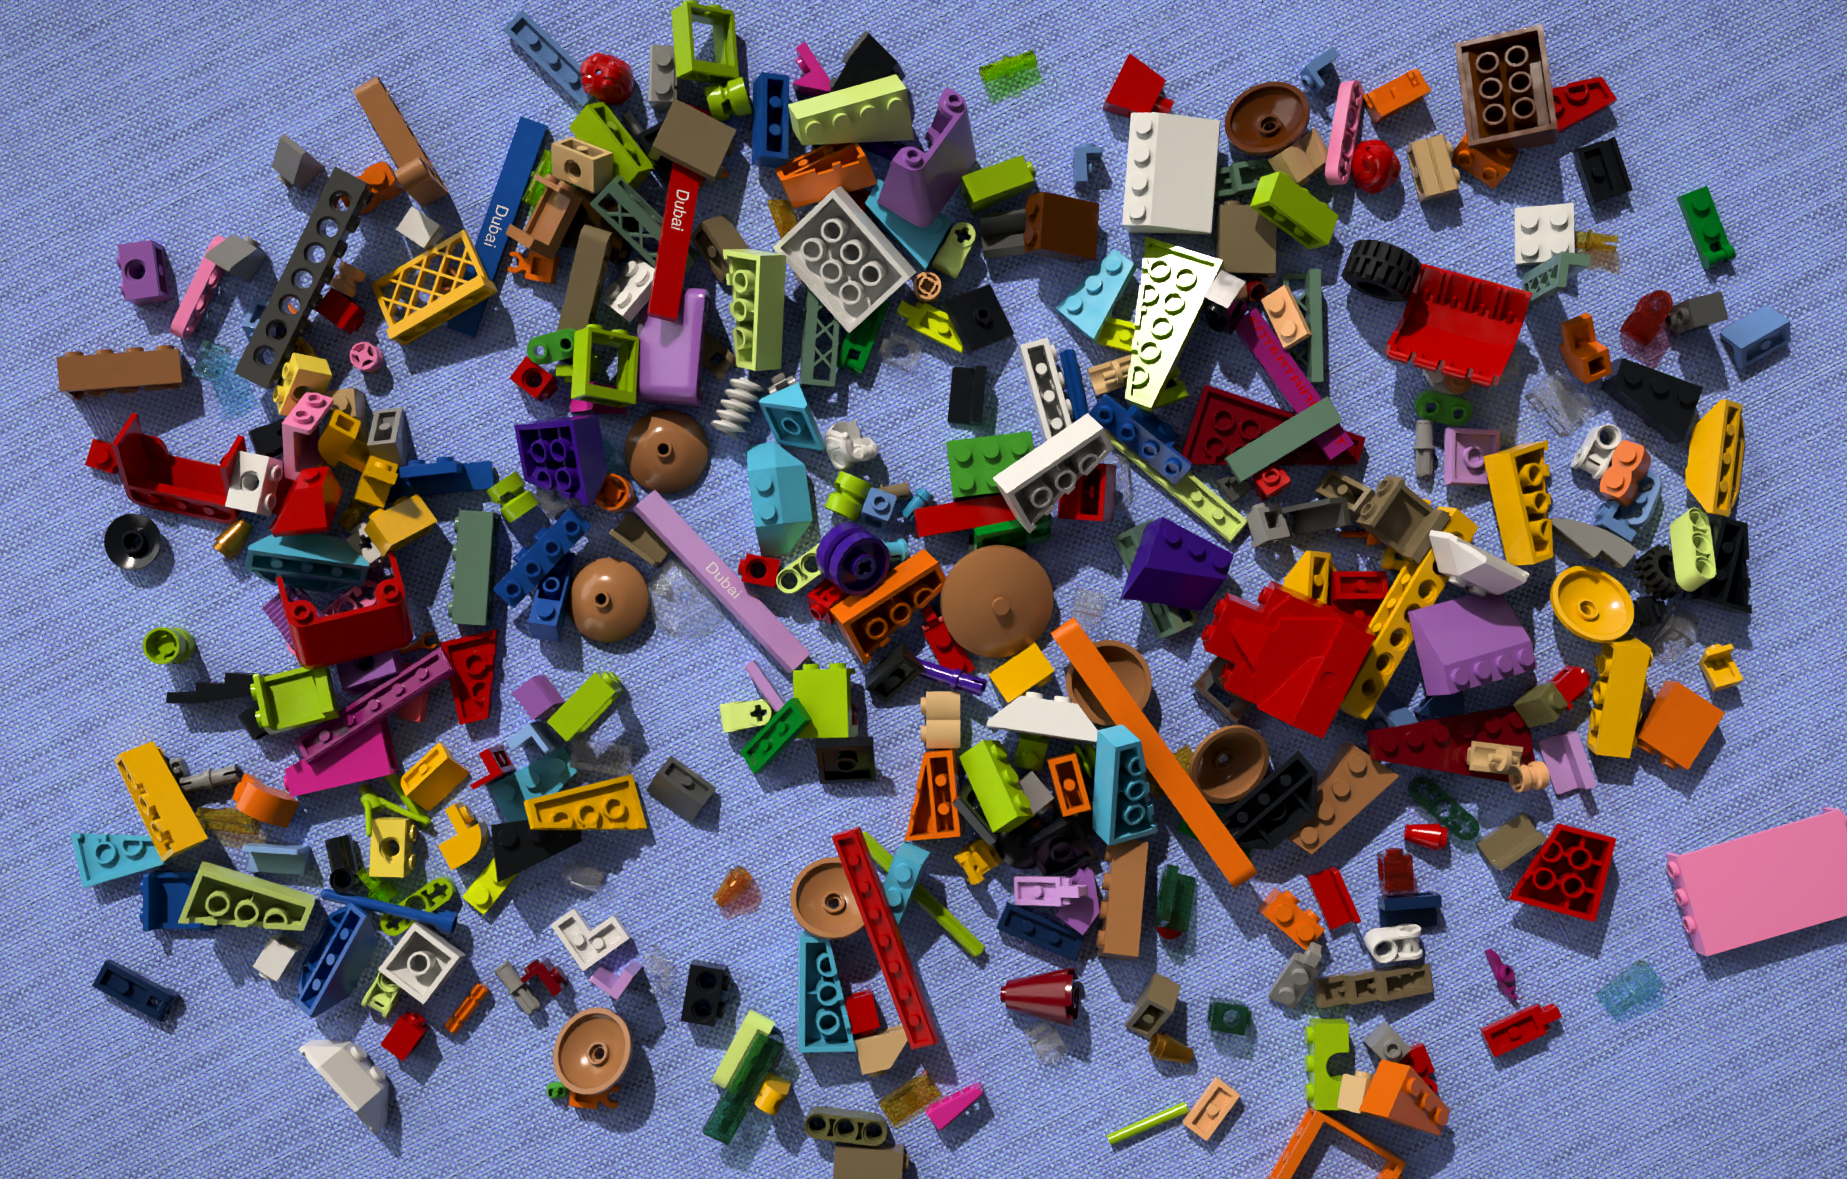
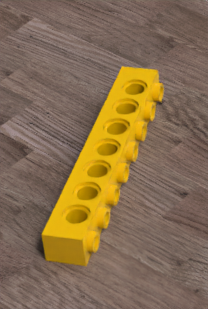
M1438 506L1437 509L1443 510L1451 516L1441 532L1451 533L1471 543L1479 526L1457 508ZM1432 545L1419 564L1410 561L1405 562L1368 625L1376 637L1339 707L1350 716L1367 720L1369 714L1373 712L1376 702L1383 690L1388 686L1390 678L1397 666L1402 662L1404 654L1414 640L1408 611L1434 605L1439 594L1445 588L1449 577L1438 571Z

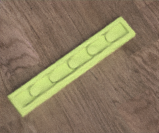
M1105 429L1115 449L1228 543H1231L1248 523L1247 519L1189 471L1177 484H1173Z

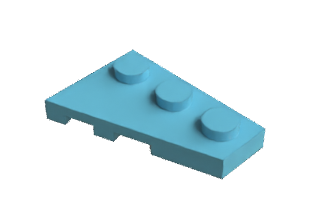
M1114 248L1056 307L1057 312L1097 344L1101 336L1100 331L1105 322L1108 323L1117 299L1122 297L1136 270L1134 263Z
M564 746L490 785L489 788L507 822L528 820L524 801L559 792L579 770L567 747Z
M70 833L83 888H89L170 864L169 860L161 861L150 836Z

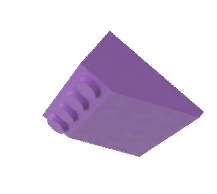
M1486 593L1485 597L1471 594L1408 611L1427 696L1450 695L1537 669L1531 639L1503 594L1494 595Z

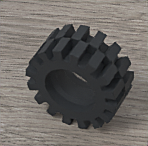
M1657 545L1636 560L1634 570L1638 572L1634 574L1635 578L1641 579L1638 583L1639 586H1645L1647 589L1644 592L1647 594L1652 592L1653 598L1658 599L1660 597L1661 600L1671 599L1684 590L1676 581L1672 549L1669 550L1668 545Z

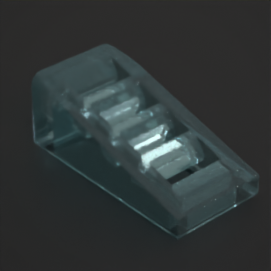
M1639 959L1599 990L1596 996L1610 1014L1616 1017L1664 986V983L1647 962ZM1641 974H1644L1648 979L1646 983L1639 977ZM1632 980L1639 987L1636 991L1629 983ZM1623 986L1628 992L1629 996L1627 998L1619 990L1620 987ZM1612 992L1620 1001L1618 1005L1609 996Z

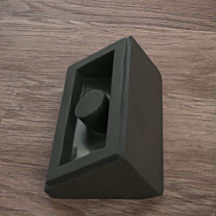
M900 644L865 676V689L887 703L924 671V666L904 644Z

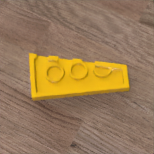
M633 774L524 801L531 830L647 829Z

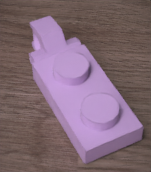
M1013 876L1015 905L1066 906L1073 904V898L1088 897V885H1072V878H1066V876Z

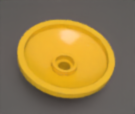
M1574 566L1561 572L1551 586L1550 601L1555 615L1569 631L1580 638L1597 643L1612 642L1621 638L1633 623L1634 607L1631 597L1617 579L1603 570L1590 566Z

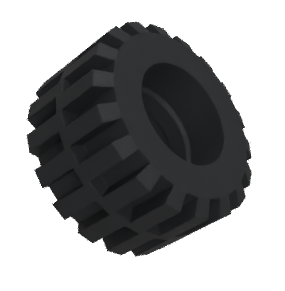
M1358 240L1354 242L1341 277L1351 287L1366 295L1385 301L1402 302L1409 300L1422 269V264L1411 253L1395 245L1377 240Z

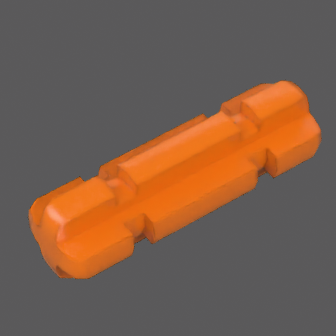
M477 983L470 991L471 994L465 997L453 1013L454 1015L445 1023V1028L453 1034L459 1032L464 1026L463 1022H466L481 1004L480 1001L484 1000L489 994V988L483 983Z

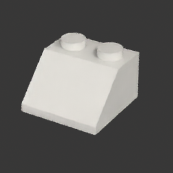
M415 922L379 967L378 971L424 1005L448 980L466 954L425 923Z

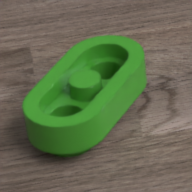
M566 328L532 338L527 345L528 357L539 365L573 357L575 331L578 330ZM565 338L570 340V348L564 346L563 341ZM539 345L544 348L545 352L543 356L539 355L537 352V347Z
M1434 390L1421 392L1414 402L1415 410L1421 418L1452 426L1466 424L1471 419L1473 413L1470 403L1464 397ZM1435 403V407L1432 410H1426V405ZM1455 410H1463L1460 416H1453Z

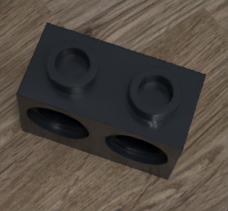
M695 959L692 961L689 969L681 1021L714 1027L718 1019H723L726 1002L721 1001L722 992L728 991L731 974L726 973L727 965ZM704 973H712L716 977V984L712 986L706 985L702 980V975ZM700 1001L708 1002L711 1005V1012L707 1014L700 1012L697 1003Z

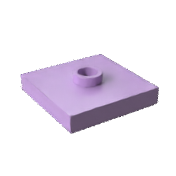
M1445 428L1444 485L1490 487L1483 456L1500 451V430Z

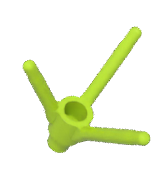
M368 784L358 788L362 796L360 801L365 809L367 837L372 836V819L375 818L374 815L381 811L383 807L425 825L429 824L428 819L395 805L381 796L378 797L377 793L372 791Z

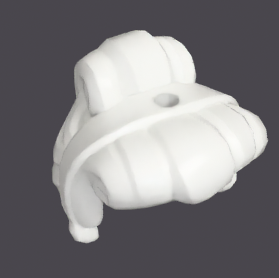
M855 420L850 421V423L844 421L835 423L825 433L826 452L832 464L838 470L848 471L854 462L859 463L873 459L879 453V446L869 437L861 438L860 429Z

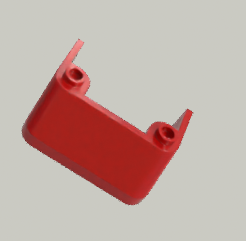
M132 413L112 443L121 479L129 500L147 508L224 524L234 523L241 511L225 507L237 453L238 451L247 452L244 436H237L228 453L222 457L220 465L169 455L168 448L162 439L143 434L138 414Z
M394 551L388 552L392 578L380 582L375 589L377 604L318 618L316 608L311 602L306 600L288 602L282 576L276 577L297 661L303 668L309 670L318 669L403 648L412 642L414 637L413 626Z

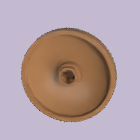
M1005 545L986 546L965 555L948 573L941 590V614L951 636L966 650L983 657H1008L1027 649L1046 629L1053 610V589L1043 567L1026 552Z

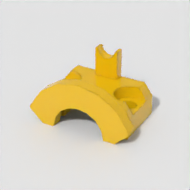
M982 837L966 845L954 856L956 863L964 868L968 875L966 880L971 885L983 881L984 877L982 875L1002 863L994 846H989Z

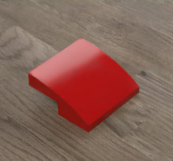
M1386 571L1332 572L1329 605L1365 620L1369 625L1388 593Z

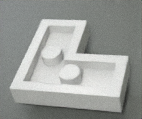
M576 907L551 924V927L582 971L592 966L631 937L616 914L592 930Z

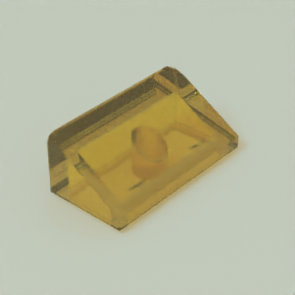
M771 199L767 204L779 236L782 239L798 222L788 200Z
M926 1069L880 1099L879 1106L895 1125L942 1095Z

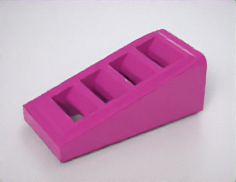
M980 1082L974 1083L926 1107V1115L939 1130H943L983 1095V1086Z

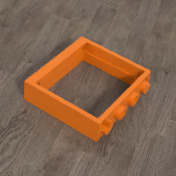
M1310 1105L1267 1178L1291 1179L1323 1123L1387 1159L1376 1179H1402L1401 1173L1405 1168L1406 1162L1398 1154L1324 1110H1314Z

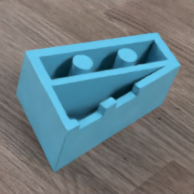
M878 179L877 184H875L865 202L866 212L899 245L902 251L911 258L920 268L921 272L929 271L940 247L944 244L953 227V219L939 213L933 223L927 227L913 225L877 203L884 181Z

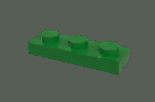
M790 698L740 751L754 774H761L812 721L798 698Z

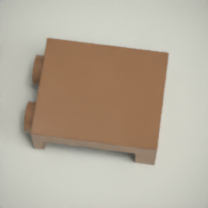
M536 173L534 179L544 184L545 189L525 229L522 230L510 224L505 234L528 249L553 260L583 198L574 194L576 188L547 173L544 178Z

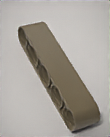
M586 224L583 226L575 252L557 331L566 328L581 330L586 328L588 324H594L613 247L614 233ZM565 338L563 344L566 348H570L571 342ZM573 357L560 361L573 364Z

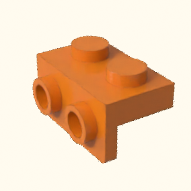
M1465 131L1458 145L1453 150L1451 162L1489 187L1495 188L1510 171L1519 151L1514 148L1469 149L1467 132Z

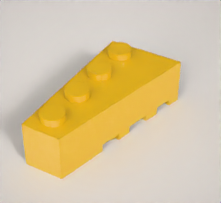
M1624 634L1615 641L1602 643L1601 655H1595L1594 666L1598 667L1599 681L1592 685L1593 701L1596 704V708L1590 710L1587 747L1596 755L1630 758L1631 751L1636 747L1637 737L1635 730L1637 723L1640 722L1642 717L1641 699L1642 695H1645L1647 691L1646 674L1647 669L1652 665L1653 654L1649 646L1631 634Z
M153 741L120 753L114 759L162 862L190 851L208 839L179 788L175 776L166 765L162 749L156 747Z

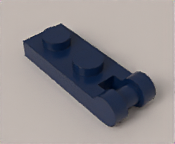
M111 959L104 962L92 987L161 1022L167 1020L171 1004H175L179 997V993L175 990L165 988ZM153 997L160 999L158 1006L151 1003Z

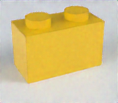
M419 494L409 499L407 496H403L392 504L393 507L387 510L380 508L368 517L370 520L364 531L383 557L387 556L388 552L396 551L430 533L437 523V519Z
M1033 643L1027 649L1019 652L990 672L988 676L1006 702L1009 703L1019 696H1026V690L1035 684L1040 688L1053 678L1050 674L1055 670L1037 644Z

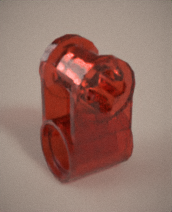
M1656 290L1651 294L1643 296L1632 313L1624 321L1620 332L1646 347L1658 333L1660 325L1673 306L1671 295L1664 290Z

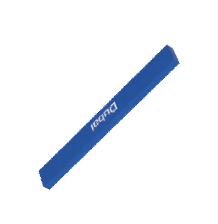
M521 116L475 244V249L488 279L494 283L510 237L505 233L510 224L515 226L549 129L547 125ZM468 265L463 278L466 281L478 276L474 266ZM489 297L450 319L446 327L475 338Z

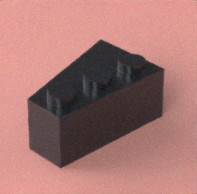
M528 820L492 824L491 833L497 882L503 881L582 842L581 830H531Z

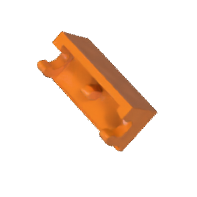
M1416 68L1364 94L1362 102L1374 124H1377L1423 100L1432 90L1427 85L1421 72Z

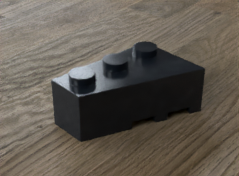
M1625 358L1611 362L1612 374L1605 376L1601 390L1626 410H1631L1643 420L1646 426L1652 427L1664 437L1663 439L1669 444L1684 441L1703 387Z
M1724 516L1708 517L1712 534L1716 575L1692 592L1684 590L1682 599L1730 613L1752 614V605H1748L1747 587H1751L1750 578H1747L1746 560H1749L1748 524Z

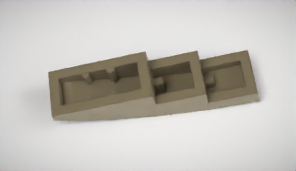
M1429 963L1339 973L1317 977L1313 981L1316 1007L1319 1008L1346 1003L1356 1005L1376 1000L1385 1002L1433 992Z

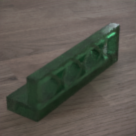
M757 1029L702 1129L704 1135L729 1146L784 1046L778 1032L771 1030L770 1034Z

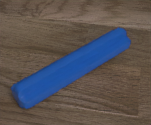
M1067 349L1061 351L1060 358L1068 397L1073 410V421L1075 422L1086 415L1088 411L1075 350Z

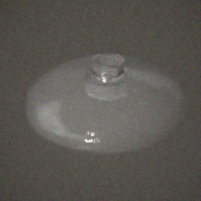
M674 557L660 565L649 580L650 603L648 613L656 626L672 637L679 639L704 637L716 630L728 613V609L679 557ZM687 591L691 596L690 600L683 602L681 594Z

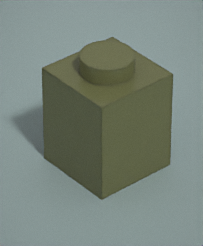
M1550 682L1525 689L1513 706L1530 728L1556 721L1568 703L1554 683Z

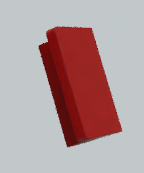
M502 745L487 748L479 753L490 774L470 786L473 790L484 787L515 770Z
M1329 866L1306 876L1329 930L1351 921L1355 924L1361 922L1340 871L1337 868Z

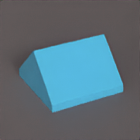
M799 383L760 399V407L778 444L824 451L826 445Z

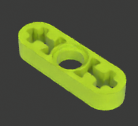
M440 876L397 905L411 908L413 899L420 898L426 904L425 911L432 913L454 897L456 884L451 878ZM437 883L440 886L447 885L446 897L444 894H440L431 899L429 895L439 888ZM384 914L380 925L384 933L396 936L418 921L403 919L398 923L400 928L397 926L391 927L389 923L392 921V915Z

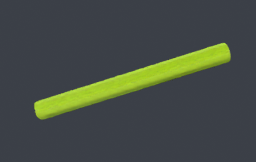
M863 832L872 859L888 874L894 857L868 832ZM918 883L913 899L971 956L978 957L984 951L985 946L921 883Z

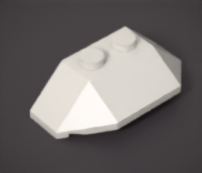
M1430 531L1429 538L1438 571L1450 577L1448 582L1460 587L1468 586V591L1481 597H1485L1486 593L1500 595L1526 583L1530 575L1529 572L1451 533Z
M1026 692V696H1019L986 722V728L1097 744L1098 730L1080 706L1071 703L1072 698L1054 696V700L1043 699V694Z
M312 1039L298 1049L374 1134L387 1124L389 1082L385 1079L384 1071L380 1067L374 1066L366 1058L367 1053L361 1046L354 1044L352 1041Z

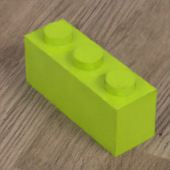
M605 102L586 105L569 126L577 139L613 152V179L619 174L634 190L655 169V166Z
M1280 171L1260 178L1250 205L1251 208L1309 250L1329 245L1339 217L1326 203L1320 202L1307 189L1300 187L1287 174Z
M982 740L959 756L993 833L1010 832L1034 816L1030 808V801L1023 793L1018 782V775L1012 769L1007 758V751L999 740Z

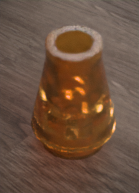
M736 866L735 869L731 868L717 892L712 896L714 901L719 906L725 908L730 902L751 889V884L754 881L753 877L741 866Z

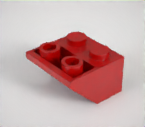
M1099 463L1088 475L1083 474L1074 485L1076 488L1069 495L1064 493L1059 498L1057 518L1113 522L1117 465Z

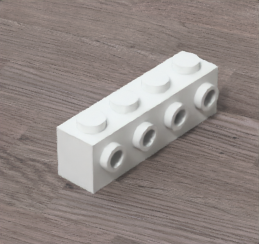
M1048 337L1022 344L1018 350L1044 443L1072 424L1070 416L1073 415L1070 400H1065L1062 391L1065 388L1062 372H1057L1055 361H1058L1054 344H1049Z

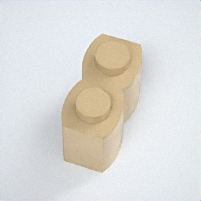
M1313 128L1303 133L1287 149L1275 153L1268 161L1275 172L1280 171L1287 174L1292 181L1301 187L1310 181L1308 175H1316L1325 169L1328 149L1316 128Z
M926 691V697H921V714H926V725H921V742H926V748H961L960 691Z

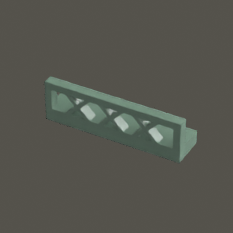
M618 174L590 205L655 268L657 252H650L645 247L644 237H652L659 242L663 218ZM610 193L618 201V211H608L600 201ZM624 217H634L639 222V232L628 231L624 227ZM690 245L685 273L701 256Z
M1561 251L1523 274L1521 290L1533 293L1528 308L1566 288L1567 279L1590 267L1591 255Z
M1309 269L1306 273H1283L1282 286L1289 287V281L1304 280V293L1298 299L1295 296L1294 298L1298 307L1305 313V321L1312 334L1305 339L1306 348L1300 354L1292 348L1286 350L1295 358V362L1299 361L1306 368V378L1312 386H1318L1324 382L1321 269ZM1303 297L1305 305L1300 302ZM1305 353H1306V361L1302 358V356H1303Z
M807 285L799 385L801 388H810L811 386L835 388L840 323L835 317L826 327L817 318L818 311L824 305L822 303L818 306L819 299ZM817 325L821 329V331L818 334H816ZM831 326H833L832 335L828 331ZM823 333L832 342L831 349L824 355L815 346L816 339ZM815 353H816V354L818 355L819 359L814 363V358H815ZM829 354H831L830 363L826 359ZM821 361L830 370L829 381L813 379L814 367Z
M1153 519L1113 537L1128 572H1130L1143 536L1141 530L1145 529L1148 523L1153 522ZM1143 603L1159 640L1199 622L1194 610L1182 609L1187 618V621L1183 623L1178 613L1179 608L1158 603Z

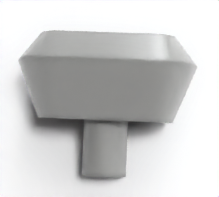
M178 757L168 762L167 766L175 776L176 781H179L181 777L189 775L184 759Z

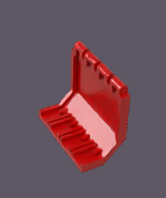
M1421 263L1422 269L1404 314L1386 344L1384 354L1388 355L1387 359L1403 364H1408L1411 361L1414 367L1435 373L1439 369L1442 370V375L1463 381L1466 377L1471 378L1470 383L1491 388V385L1498 386L1513 354L1533 293Z

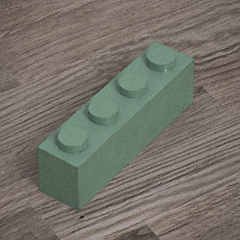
M459 510V516L455 517L454 531L458 533L457 544H454L452 549V559L456 561L455 573L453 572L450 578V587L454 589L453 601H450L448 606V616L452 618L451 623L492 626L493 589L495 587L500 514Z

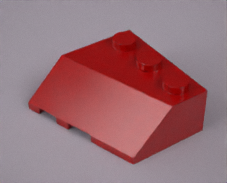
M1557 823L1508 899L1595 922L1616 838Z

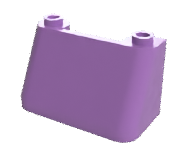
M949 87L944 90L939 98L937 112L924 138L927 141L931 140V148L927 153L915 147H904L899 150L890 164L877 203L918 227H927L933 223L961 184V177L969 173L976 159L966 101L960 94Z
M682 288L678 316L675 323L647 316L649 300L639 311L637 326L639 351L636 402L702 408L703 393H701V385L699 384L703 383L701 373L706 322H708V315L704 311H711L712 296L707 289Z

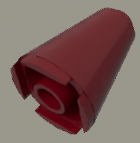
M1067 968L1007 980L1006 986H1001V1003H1005L1006 1009L1066 1026H1075L1074 1020L1078 1018L1079 988L1073 985V979L1079 980L1077 969Z

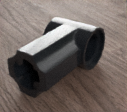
M349 834L325 840L331 868L329 878L331 888L339 893L358 889L364 881V875L357 864L352 835ZM345 872H348L351 876L349 886H346L342 881V876Z

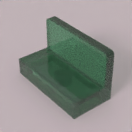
M1167 864L1161 875L1153 926L1185 933L1189 927L1196 879L1192 876L1179 874V866Z

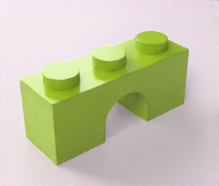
M1309 1018V1026L1304 1028L1305 1043L1309 1044V1055L1304 1057L1305 1071L1309 1072V1083H1305L1304 1087L1305 1099L1309 1101L1314 1110H1343L1337 1108L1343 1075L1327 1073L1326 1064L1328 1059L1335 1053H1349V1023L1343 1018Z

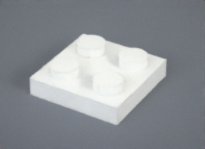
M1574 203L1514 208L1516 266L1542 264L1561 251L1575 253Z
M635 257L633 261L626 264L620 277L606 288L605 294L600 300L628 322H631L650 299L654 268L638 257Z

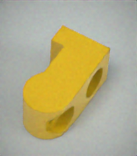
M766 1069L754 1092V1095L757 1096L754 1102L755 1105L768 1114L777 1115L788 1094L791 1082Z

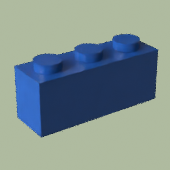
M762 72L753 82L752 165L777 168L788 160V75Z

